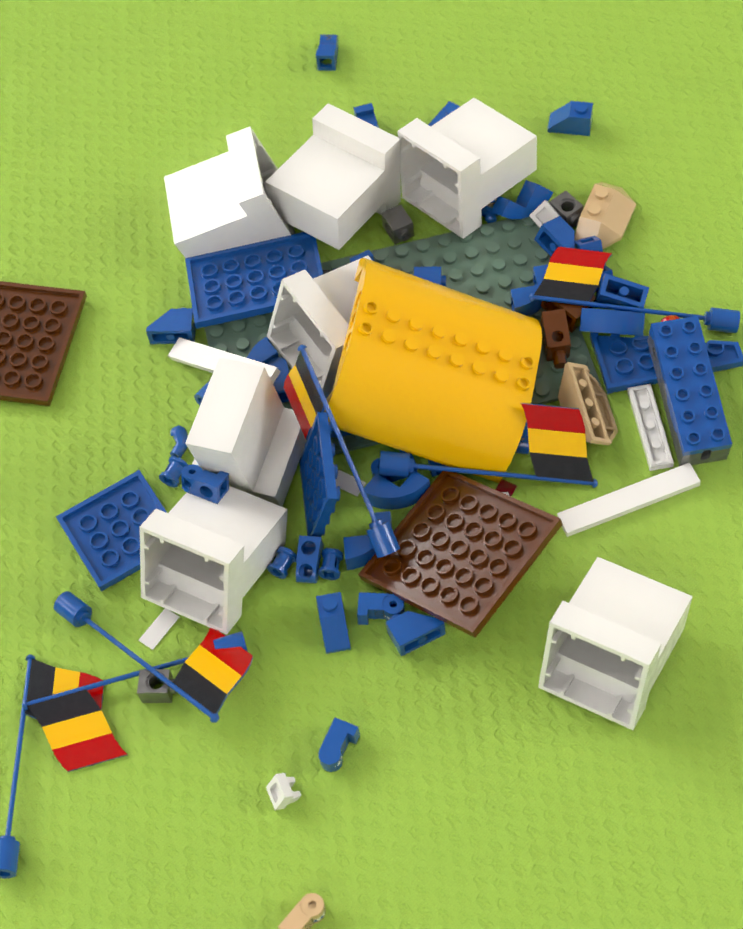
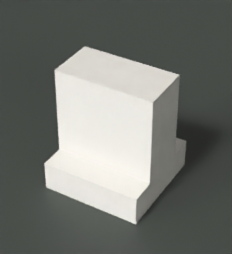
M476 98L471 99L431 127L416 118L398 130V138H400L402 198L461 238H465L482 226V208L537 170V136Z
M327 104L312 118L313 136L265 181L267 198L271 200L272 205L284 222L340 250L375 212L381 214L396 207L401 202L400 138L331 104Z
M251 127L226 136L228 152L164 177L174 244L185 258L295 234L294 226L282 220L272 205L271 200L266 196L265 181L278 168Z
M368 255L363 257L372 260ZM360 259L314 279L306 270L283 278L267 333L268 339L286 360L291 369L296 364L300 353L298 347L300 345L307 346L305 350L326 399L333 390L359 282L354 281Z
M219 357L185 444L194 457L192 464L200 466L202 470L218 474L219 471L229 473V486L283 507L307 440L304 437L294 411L284 408L264 366Z
M229 486V491L218 504L186 493L169 513L155 509L140 526L141 598L227 635L242 616V598L276 557L278 548L284 547L286 543L288 509L232 486Z
M597 557L570 602L562 601L550 620L538 688L634 730L645 710L649 692L684 630L693 596Z

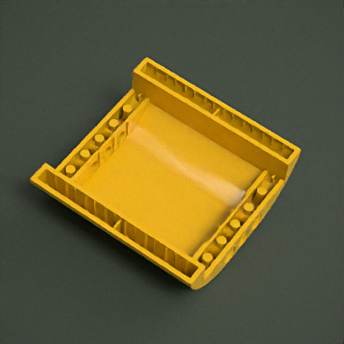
M361 258L354 279L359 284L333 390L326 399L339 430L449 467L506 472L517 450L527 421L521 403L531 404L542 344L540 322L532 317L375 261ZM473 474L499 483L503 478L498 476Z

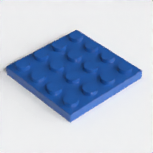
M317 412L299 460L307 536L321 537L325 535V527L330 523V515L335 512L336 501L340 500V487L336 486L335 480L337 479L338 468L336 464H333L335 444L331 443L330 439L333 427L331 422H328L327 412Z
M140 470L59 514L56 518L102 592L140 570V526L155 509L166 513L167 511Z

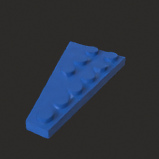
M590 332V340L607 394L627 390L629 387L658 384L647 341L648 336H634L633 338L620 337V334L598 336V333ZM716 340L705 342L713 372L743 366V354L738 342Z

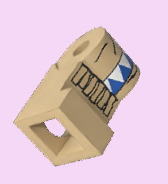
M316 893L305 895L281 922L278 929H310L314 923L320 922L326 913L322 897Z

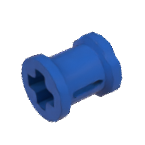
M171 456L168 460L167 468L164 472L160 473L159 479L167 486L176 488L179 485L181 470L188 464L181 458Z
M279 547L277 550L278 555L273 563L267 566V570L274 576L284 579L288 576L287 571L291 564L296 562L297 555L286 547Z
M326 548L322 550L323 563L322 567L319 568L318 575L327 580H337L340 577L338 569L340 561L343 560V552L338 549Z

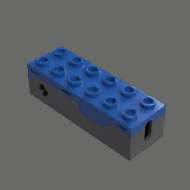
M676 315L664 317L661 322L651 323L647 341L679 466L689 462L691 465L726 460L732 446V441L698 316L680 319Z

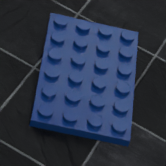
M305 232L185 258L196 329L273 312L283 278L302 270H306L313 279L323 275L316 238Z

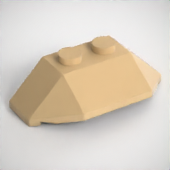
M603 182L594 184L580 215L575 233V241L596 236L601 239L603 249L620 241L636 208V203L622 187Z
M567 362L564 367L558 394L560 406L579 408L585 426L586 442L609 446L618 433V429L606 392L596 378L589 373L590 370L587 365Z

